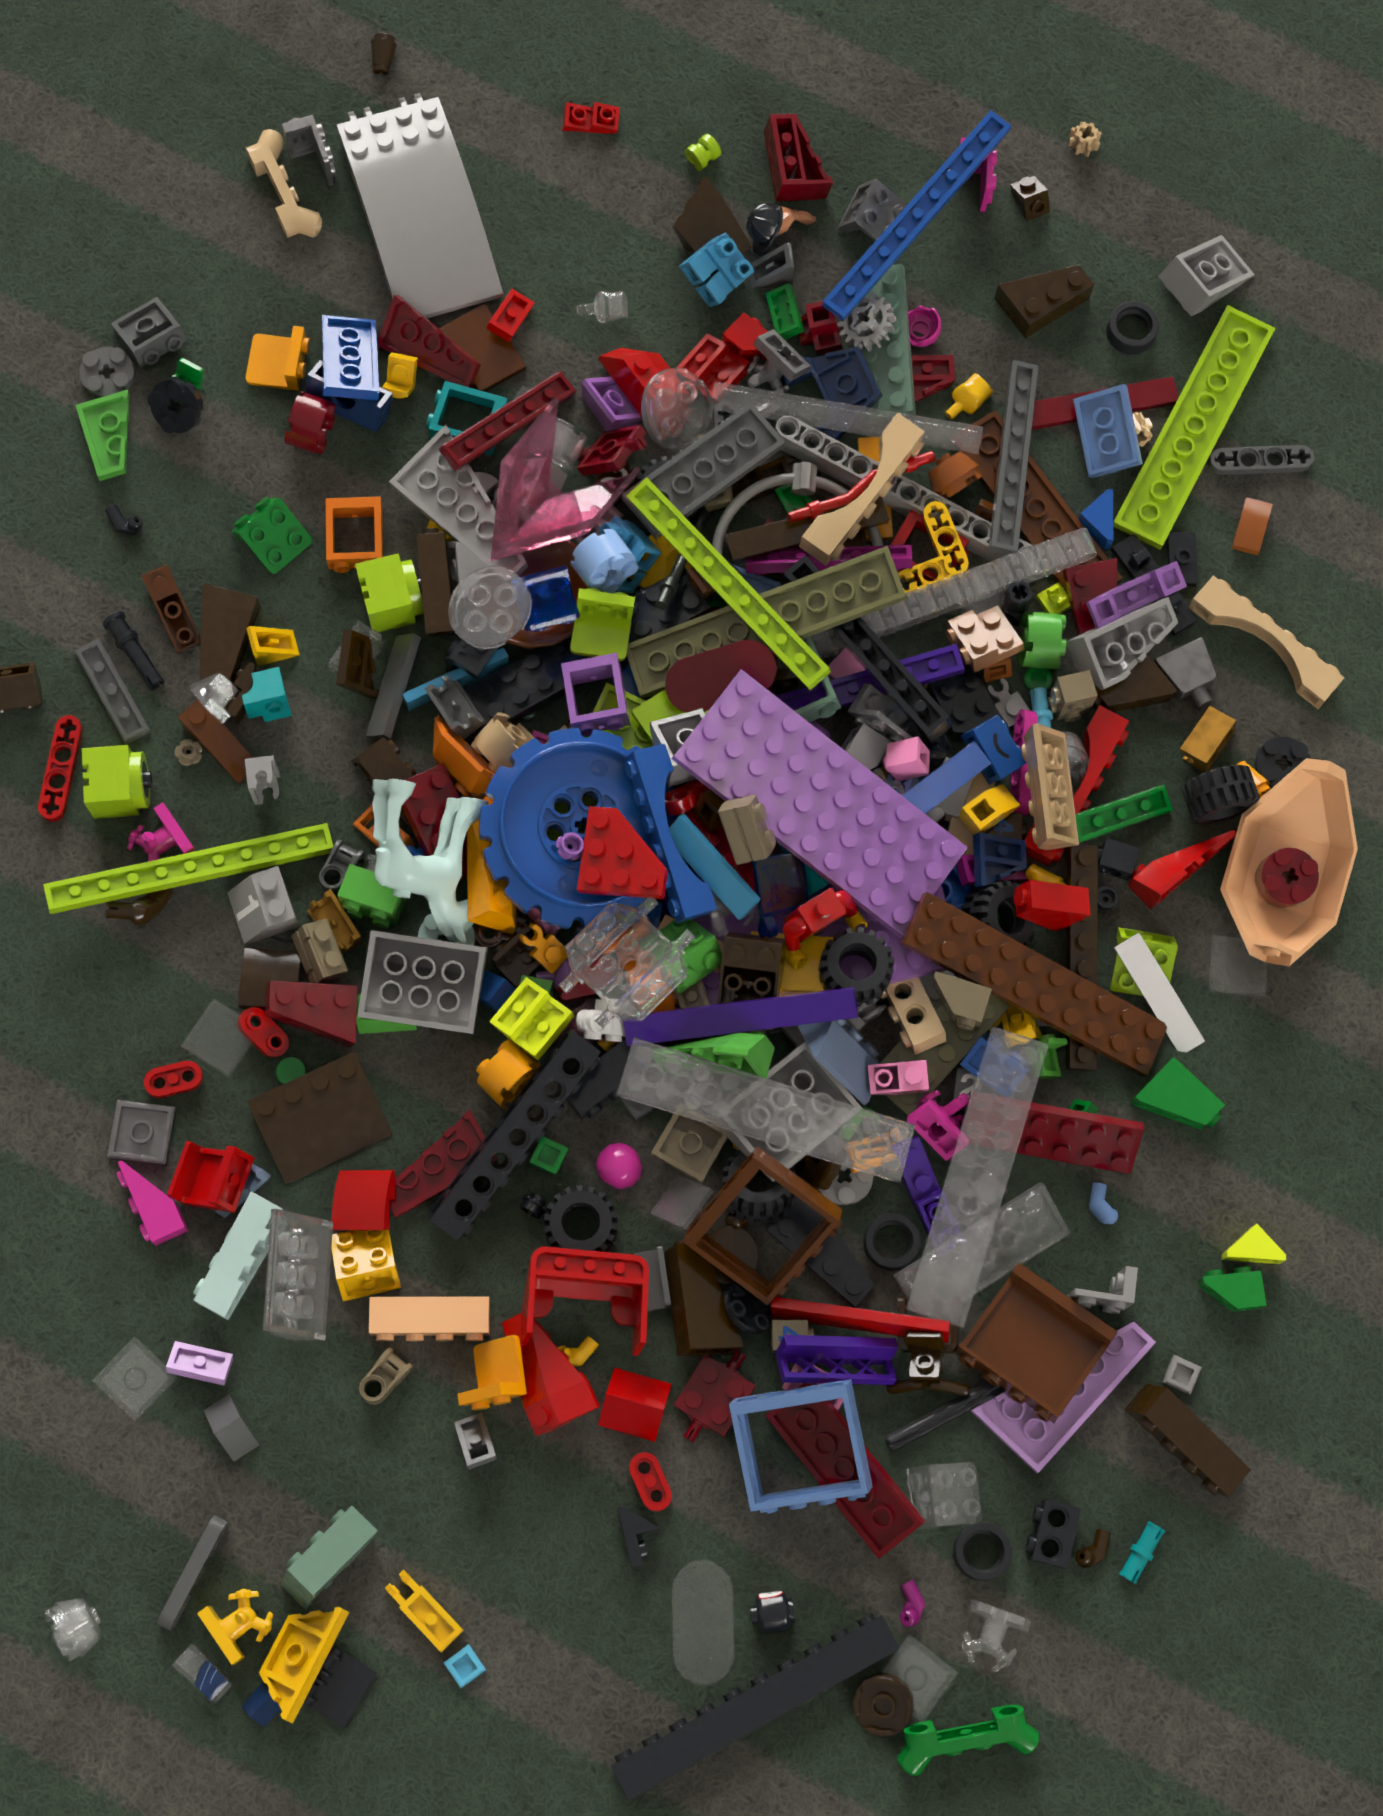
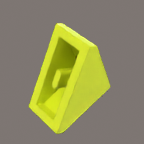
M1255 1224L1222 1254V1260L1281 1264L1286 1261V1254L1258 1224Z

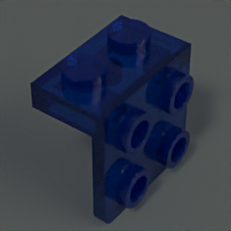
M566 565L512 579L526 631L540 632L548 626L570 624L580 617Z

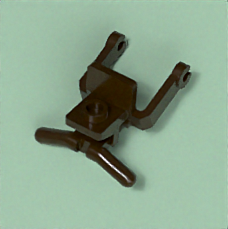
M898 1296V1313L907 1315L906 1296ZM960 1297L952 1298L951 1343L949 1345L945 1344L943 1333L906 1332L905 1337L898 1336V1345L904 1353H911L910 1379L896 1381L894 1385H888L887 1391L890 1394L923 1390V1387L931 1388V1391H943L961 1396L969 1394L970 1388L968 1385L940 1379V1374H943L942 1357H944V1354H954L959 1345V1323L962 1310V1300Z

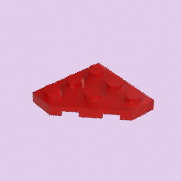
M589 806L577 891L583 894L664 899L668 870L617 808Z

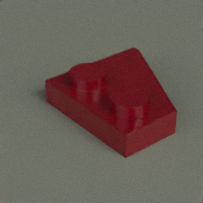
M911 355L915 403L954 384V355Z

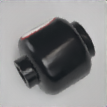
M783 1591L760 1593L756 1597V1605L750 1606L752 1624H758L759 1630L763 1634L788 1631L790 1623H795L792 1598H787Z

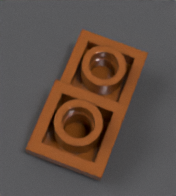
M1246 497L1232 549L1259 555L1273 504Z

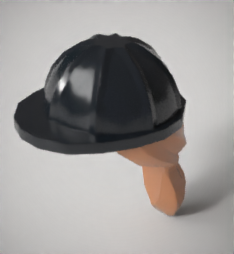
M776 203L759 205L750 212L746 224L747 232L753 239V252L757 255L765 254L773 245L776 237L785 233L794 221L810 225L816 221V216H812L810 213L802 210H791Z

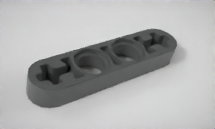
M1304 445L1219 448L1212 452L1208 460V466L1213 473L1219 475L1303 472L1312 465L1314 453L1309 447ZM1300 453L1302 454L1303 458L1307 459L1305 460L1304 464H1302L1300 462V459L1293 458H1296L1297 455ZM1272 454L1279 456L1281 464L1277 466L1271 465L1267 460V456ZM1233 455L1236 456V458H1235V466H1236V467L1233 466L1234 461H1231L1232 458H1233ZM1245 455L1250 456L1254 459L1255 464L1250 467L1245 466L1241 463V457ZM1218 456H1221L1223 461H1228L1224 467L1220 466L1219 462H1215Z
M216 1515L212 1517L163 1608L157 1625L169 1631L174 1629L191 1597L189 1593L193 1585H197L206 1569L204 1564L209 1556H213L228 1527V1521Z

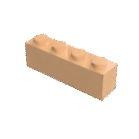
M370 1297L369 1334L376 1336V1341H394V1336H406V1341H424V1336H436V1341H453L454 1336H465L466 1341H483V1335H490V1298Z

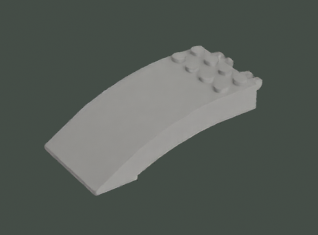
M417 93L414 94L415 103L410 105L407 104L404 97L398 98L399 108L372 115L370 107L363 108L364 117L357 119L354 111L348 112L349 121L337 124L339 138L391 298L393 299L394 295H400L425 318H430L504 297L480 214L439 97L423 101L421 94Z

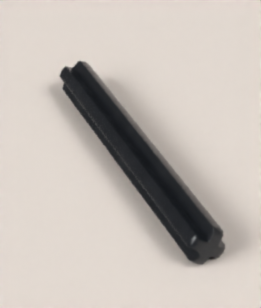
M986 1381L971 1389L968 1395H960L885 1437V1441L889 1449L895 1452L1007 1390L1000 1385L996 1387Z

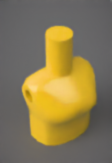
M974 373L966 382L959 385L952 392V398L955 403L945 411V415L951 420L962 410L972 415L993 395V390L981 376Z

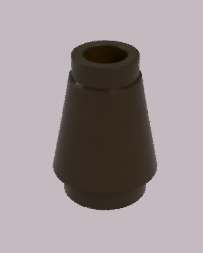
M377 33L374 35V39L371 40L374 74L382 73L383 75H388L397 47L395 38L392 35Z

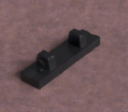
M1134 534L1111 549L1132 579L1160 568ZM1145 561L1146 565L1137 570L1139 565ZM1178 591L1150 603L1152 604L1169 597L1178 620V624L1170 631L1173 636L1195 624L1198 620Z

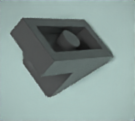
M482 1412L454 1422L468 1470L497 1460V1454Z

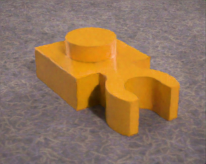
M531 923L529 927L534 931L533 938L528 939L521 934L519 939L522 943L534 947L529 954L548 973L553 974L571 952L552 934L547 933L543 938L542 929Z

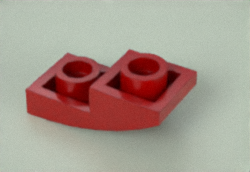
M566 102L562 131L603 134L617 133L620 107L594 102L592 107Z

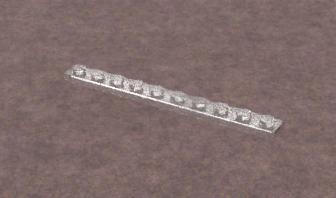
M720 382L714 383L710 407L711 410L735 414L752 402L765 419L778 421L783 416H792L812 427L877 438L881 437L882 432L895 415L899 413ZM899 413L925 431L921 440L924 446L979 454L983 432L982 426Z

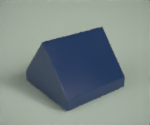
M263 1682L242 1705V1708L250 1718L263 1727L281 1709L279 1704L273 1701L269 1693V1687Z

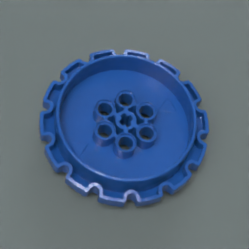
M578 728L553 731L547 737V744H542L535 738L519 747L510 757L513 767L500 766L493 776L486 791V796L493 803L482 806L479 819V837L482 840L489 841L491 845L484 849L483 858L493 880H505L508 886L504 890V895L525 913H528L533 908L538 909L541 922L563 929H569L575 920L581 922L584 930L611 927L616 922V914H622L626 919H630L648 907L654 899L579 893L577 885L581 860L573 862L569 859H563L558 854L559 849L556 847V841L550 840L546 832L554 829L562 837L565 833L573 832L581 836L584 842L585 832L584 834L578 833L579 828L577 827L579 824H583L586 831L589 807L583 804L582 798L590 796L595 800V807L617 808L650 848L652 843L649 833L647 834L642 826L643 814L640 806L634 800L633 790L635 788L632 779L628 778L625 771V758L633 751L640 750L641 748L634 746L631 750H625L622 747V737L600 730H593L589 738L583 737ZM666 783L665 794L674 790L673 786L668 787ZM564 803L568 807V813L559 814L554 809V804ZM665 809L667 823L669 826L677 818L673 815L667 814V811Z

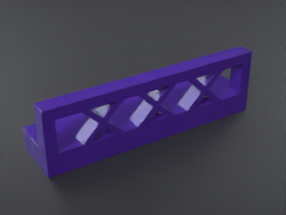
M784 1335L776 1351L780 1375L784 1383H831L851 1379L852 1384L894 1385L897 1380L892 1363V1358L898 1349L896 1338ZM787 1363H796L804 1370L801 1373L789 1372ZM824 1364L832 1371L830 1373H822L814 1365ZM844 1364H851L860 1372L858 1374H850L842 1366ZM871 1365H883L886 1375L877 1374L869 1367Z

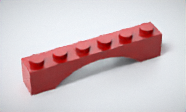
M1099 705L1083 734L1086 765L1082 782L1073 796L1075 814L1087 810L1091 803L1087 799L1090 791L1097 792L1104 779L1100 776L1101 771L1104 767L1109 770L1117 756L1112 751L1116 744L1122 747L1129 734V731L1125 730L1129 720ZM1034 822L1025 838L1026 855L1047 867L1050 866L1052 860L1058 863L1065 847L1052 850L1039 849L1034 843L1032 830L1035 828Z

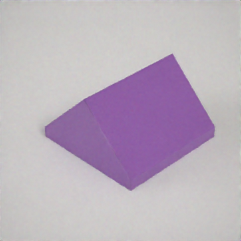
M612 377L587 378L581 382L583 401L606 431L634 426L643 420Z

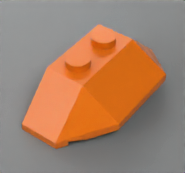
M436 716L434 718L433 758L436 766L444 764L451 780L455 783L456 791L462 797L468 796L469 798L483 800L495 772L489 768L488 763L462 737L451 730L442 717Z

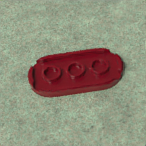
M742 640L682 658L670 668L666 676L665 689L671 703L681 711L691 712L698 709L707 711L713 706L741 669L768 689L776 676L777 665L775 657L771 650L762 643L753 640Z

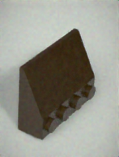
M355 1051L247 1101L286 1185L393 1135Z

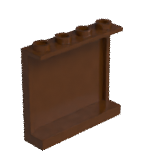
M1018 1262L1004 1286L964 1341L958 1345L956 1354L959 1356L958 1359L962 1364L970 1369L975 1367L984 1373V1379L996 1387L1000 1385L1009 1391V1397L1019 1404L1026 1403L1033 1408L1034 1415L1044 1422L1051 1421L1055 1424L1109 1347L1117 1331Z

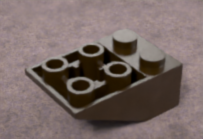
M729 932L725 935L717 1004L779 997L786 955L785 939Z

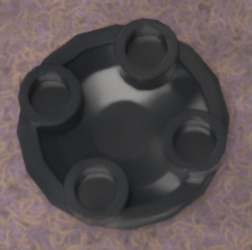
M736 1281L730 1283L724 1292V1305L732 1322L742 1331L750 1334H760L769 1328L773 1320L772 1301L766 1305Z

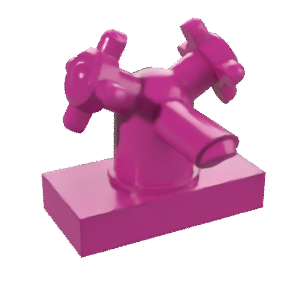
M164 803L153 808L163 823V827L154 833L145 832L142 835L144 826L139 825L137 829L130 833L128 838L129 844L127 849L132 851L136 844L143 847L144 852L148 855V861L160 859V854L175 845L180 848L183 854L195 852L194 847Z
M936 1090L933 1093L925 1094L920 1099V1102L917 1104L918 1109L908 1115L907 1122L947 1161L968 1146L969 1139L959 1130L960 1122L964 1119L963 1115L959 1114L956 1117L952 1115L968 1104L969 1097L966 1093H962L946 1106H939L936 1102V1097L941 1093Z

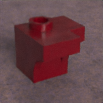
M823 301L805 305L806 313L801 316L804 332L799 334L801 345L808 346L814 344L817 355L843 349L842 339L839 334L840 329L837 326V323H839L838 318L822 306Z

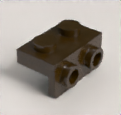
M534 920L528 924H521L513 933L515 937L507 944L505 942L501 943L492 953L494 955L492 957L493 966L516 989L520 985L522 975L532 976L541 967L529 954L534 947L522 943L519 939L521 934L528 939L533 938L534 931L529 925L531 923L537 925Z

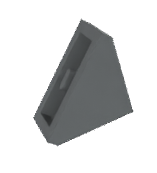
M786 243L750 263L754 270L750 275L751 289L778 287L787 283L792 285L794 262L790 243Z
M230 1394L203 1410L214 1435L233 1462L260 1446Z

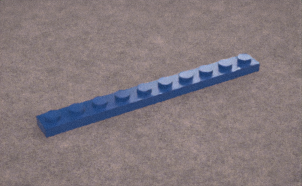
M990 110L823 300L822 306L841 321H844L1010 132L1012 125Z

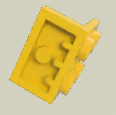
M348 1230L330 1235L336 1280L343 1302L401 1288L389 1230Z

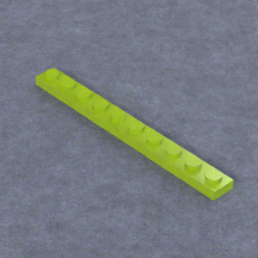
M647 477L626 495L640 513L809 690H812L831 672L830 668Z
M325 823L46 883L43 886L50 914L330 854L333 842L328 824Z

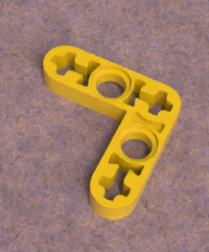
M930 502L926 505L923 512V521L938 557L898 572L899 578H904L905 582L914 580V573H917L918 582L921 586H917V581L910 583L908 590H904L907 598L959 579L967 572L969 564L967 555L948 509L941 502ZM931 510H935L937 513L942 512L940 515L942 527L937 529L935 518H929ZM947 533L951 535L954 541L952 545L948 547L941 546L938 542V537L941 534ZM954 551L956 562H962L959 571H956L954 567L949 568L952 559L948 553ZM927 568H933L937 571L938 577L934 581H926L922 577V572Z

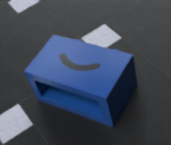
M999 715L986 720L961 736L966 747L975 741L990 760L991 764L981 771L988 785L1001 780L1027 764L1023 758L1022 750L1015 744L1009 734L1007 724L1001 720Z

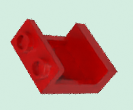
M187 1141L167 1196L186 1206L235 1213L255 1157L233 1146H227L226 1150L204 1148Z

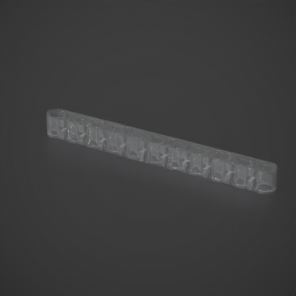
M1081 528L905 593L907 600L867 614L861 618L881 638L1005 592L1011 583H1017L1021 580L1029 583L1062 571L1065 568L1086 562L1097 555V551L1087 528ZM830 629L811 635L821 659L841 653L845 648Z

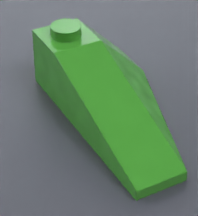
M751 1031L749 1034L738 1032L651 1050L650 1056L661 1068L766 1080L775 1047L765 1034Z

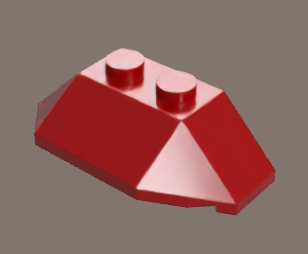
M618 348L599 356L598 359L659 441L681 431L690 394L659 353Z

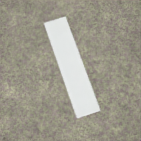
M1140 933L1114 947L1156 1017L1166 1024V1033L1176 1050L1188 1052L1205 1042Z

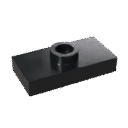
M1170 532L1167 537L1168 564L1177 561L1186 585L1197 586L1195 532Z

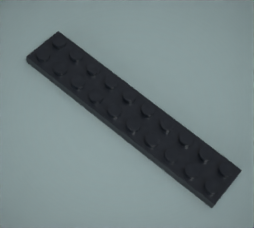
M684 568L678 581L679 587L676 594L670 598L665 609H658L655 605L661 593L660 586L664 578L632 596L635 597L628 644L712 612L706 599L699 595L687 579L686 568ZM571 636L554 646L539 647L464 688L486 721L483 726L468 736L465 741L471 746L475 737L498 712L509 715L510 718L507 722L514 723L565 695L566 691L561 664L592 657L571 653ZM584 683L573 685L574 689L583 685Z

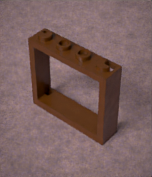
M757 1146L688 1227L683 1243L768 1305L774 1297L782 1296L788 1288L787 1282L792 1277L797 1279L806 1267L805 1262L810 1256L815 1258L824 1246L823 1241L827 1236L833 1237L836 1234L837 1229L842 1225L840 1221L842 1209ZM759 1169L824 1217L770 1281L706 1234L708 1229Z

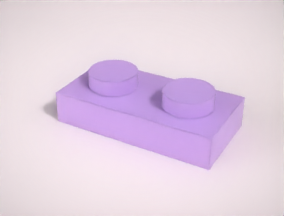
M175 1341L166 1365V1373L225 1386L233 1362V1354Z

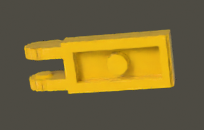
M403 1569L399 1573L401 1580L406 1585H409L414 1593L405 1600L394 1585L389 1583L385 1589L398 1602L399 1608L442 1653L464 1630L422 1585L419 1586Z

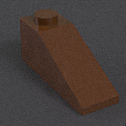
M198 698L178 716V719L183 728L240 784L247 778L245 759L253 757Z

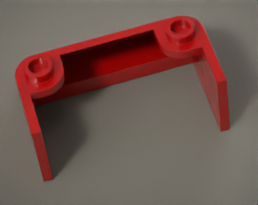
M547 1246L536 1249L529 1261L523 1296L520 1346H526L533 1333V1318L545 1317L553 1306V1297L611 1302L610 1313L612 1319L619 1325L633 1327L632 1356H638L646 1344L648 1263L641 1256Z

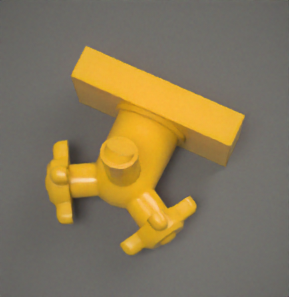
M241 1589L233 1594H229L228 1600L238 1599V1609L224 1619L218 1617L212 1606H207L197 1613L231 1665H235L245 1658L236 1644V1640L253 1628L259 1631L256 1641L261 1642L264 1636H267L271 1631L273 1613L268 1612L264 1620L257 1617L255 1611L250 1607V1598L259 1597L258 1591Z

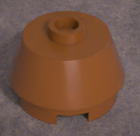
M962 451L952 457L949 453L943 455L935 461L937 466L928 472L932 492L946 499L982 477L981 472L977 468L979 465Z

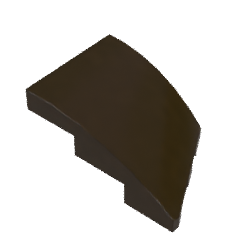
M707 177L702 178L693 198L687 202L684 213L678 217L673 226L685 250L695 253L710 240L726 232L733 239L741 254L745 253L752 247L739 223Z

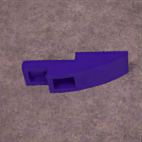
M914 1135L890 1146L899 1168L897 1171L937 1255H941L964 1244L945 1193L938 1185L920 1138Z

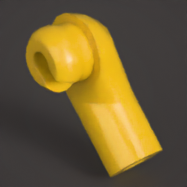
M587 1336L578 1348L560 1346L558 1349L568 1355L570 1358L569 1362L573 1366H581L599 1344Z

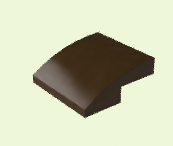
M245 948L240 977L238 1008L249 1009L256 1007L265 1010V988L270 981L299 982L302 962L298 952Z

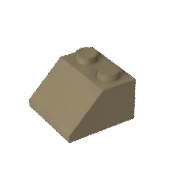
M935 971L933 987L951 1021L957 1022L956 1027L972 1032L973 1028L980 1029L992 989Z

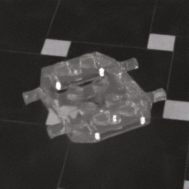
M647 898L639 907L636 906L635 908L615 902L608 904L565 946L572 971L558 986L567 994L578 982L581 984L585 983L608 1005L607 1009L594 1020L602 1029L614 1017L618 1020L621 1018L623 1021L642 1022L688 976L687 960L683 949L696 937L686 929L676 941H669L648 921L649 918L646 916L659 904L654 898ZM631 926L633 929L628 934L622 936L619 943L607 955L602 956L598 964L591 969L589 966ZM636 960L634 969L624 971V966L628 961Z

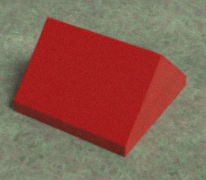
M614 1367L598 1426L655 1442L671 1383Z

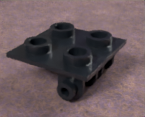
M333 1645L303 1704L312 1707L344 1728L377 1672Z

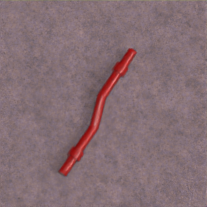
M929 451L916 457L911 455L906 461L908 467L904 473L915 471L919 466L934 462V452ZM877 469L870 471L846 494L822 502L816 500L807 503L804 508L787 513L788 521L793 523L808 517L814 519L819 515H823V512L850 504L868 488L877 473Z

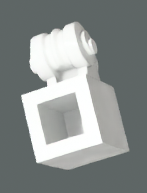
M596 999L595 1010L583 1009L578 1013L576 1018L577 1027L584 1033V1039L601 1040V1035H605L604 1041L622 1042V1037H626L623 1017L636 1015L637 1003L622 1000Z

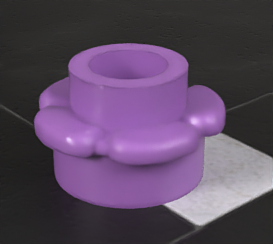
M573 832L565 833L563 837L560 836L556 841V847L559 849L558 854L566 860L569 858L571 860L580 858L584 847L581 836Z

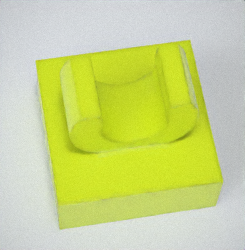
M1059 583L1054 584L1036 596V599L1046 613L1061 614L1071 608L1068 595Z

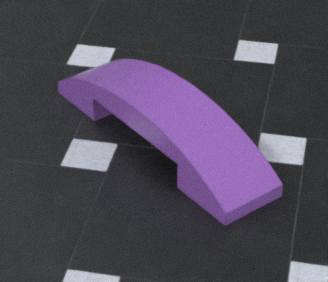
M1175 561L1115 587L1086 602L1095 627L1100 628L1133 610L1187 587L1179 565Z

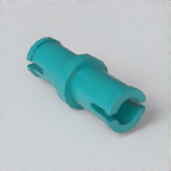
M1148 1521L1137 1544H1132L1130 1548L1132 1553L1119 1575L1136 1584L1148 1560L1152 1561L1154 1557L1152 1553L1165 1530Z

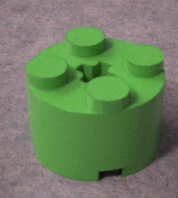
M1024 612L1020 625L1024 629L1022 636H1019L1024 643V650L1018 653V661L1021 667L1059 669L1061 656H1064L1066 653V639H1062V631L1065 630L1066 615Z

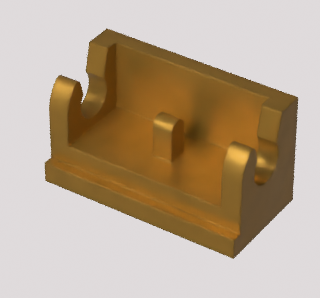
M1209 706L1181 746L1180 752L1184 754L1182 759L1203 773L1208 772L1234 734L1236 720Z
M331 889L323 894V898L320 901L315 902L313 900L310 902L309 909L307 910L308 914L314 922L322 919L328 920L342 955L362 943L359 932Z

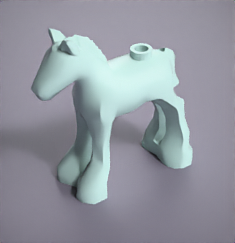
M374 779L372 790L375 793L372 802L375 819L373 837L379 843V848L375 850L377 855L374 870L375 880L381 886L394 889L393 896L410 898L411 893L425 896L438 930L450 942L454 943L458 939L465 944V932L474 923L468 922V899L459 902L456 900V887L462 876V849L469 826L480 818L482 806L488 805L489 802L469 797L447 798L434 855L412 856L400 836L399 817L401 806L412 795L416 783L399 779Z

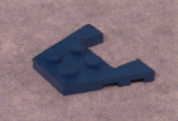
M859 347L825 353L824 356L814 358L804 357L803 359L811 365L806 374L792 381H789L783 375L789 387L814 375L834 418L832 421L817 428V430L837 441L883 396Z

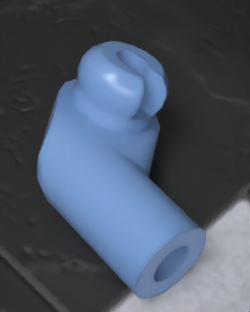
M1092 1183L1089 1201L1091 1213L1103 1224H1114L1118 1219V1212L1105 1201L1107 1185Z

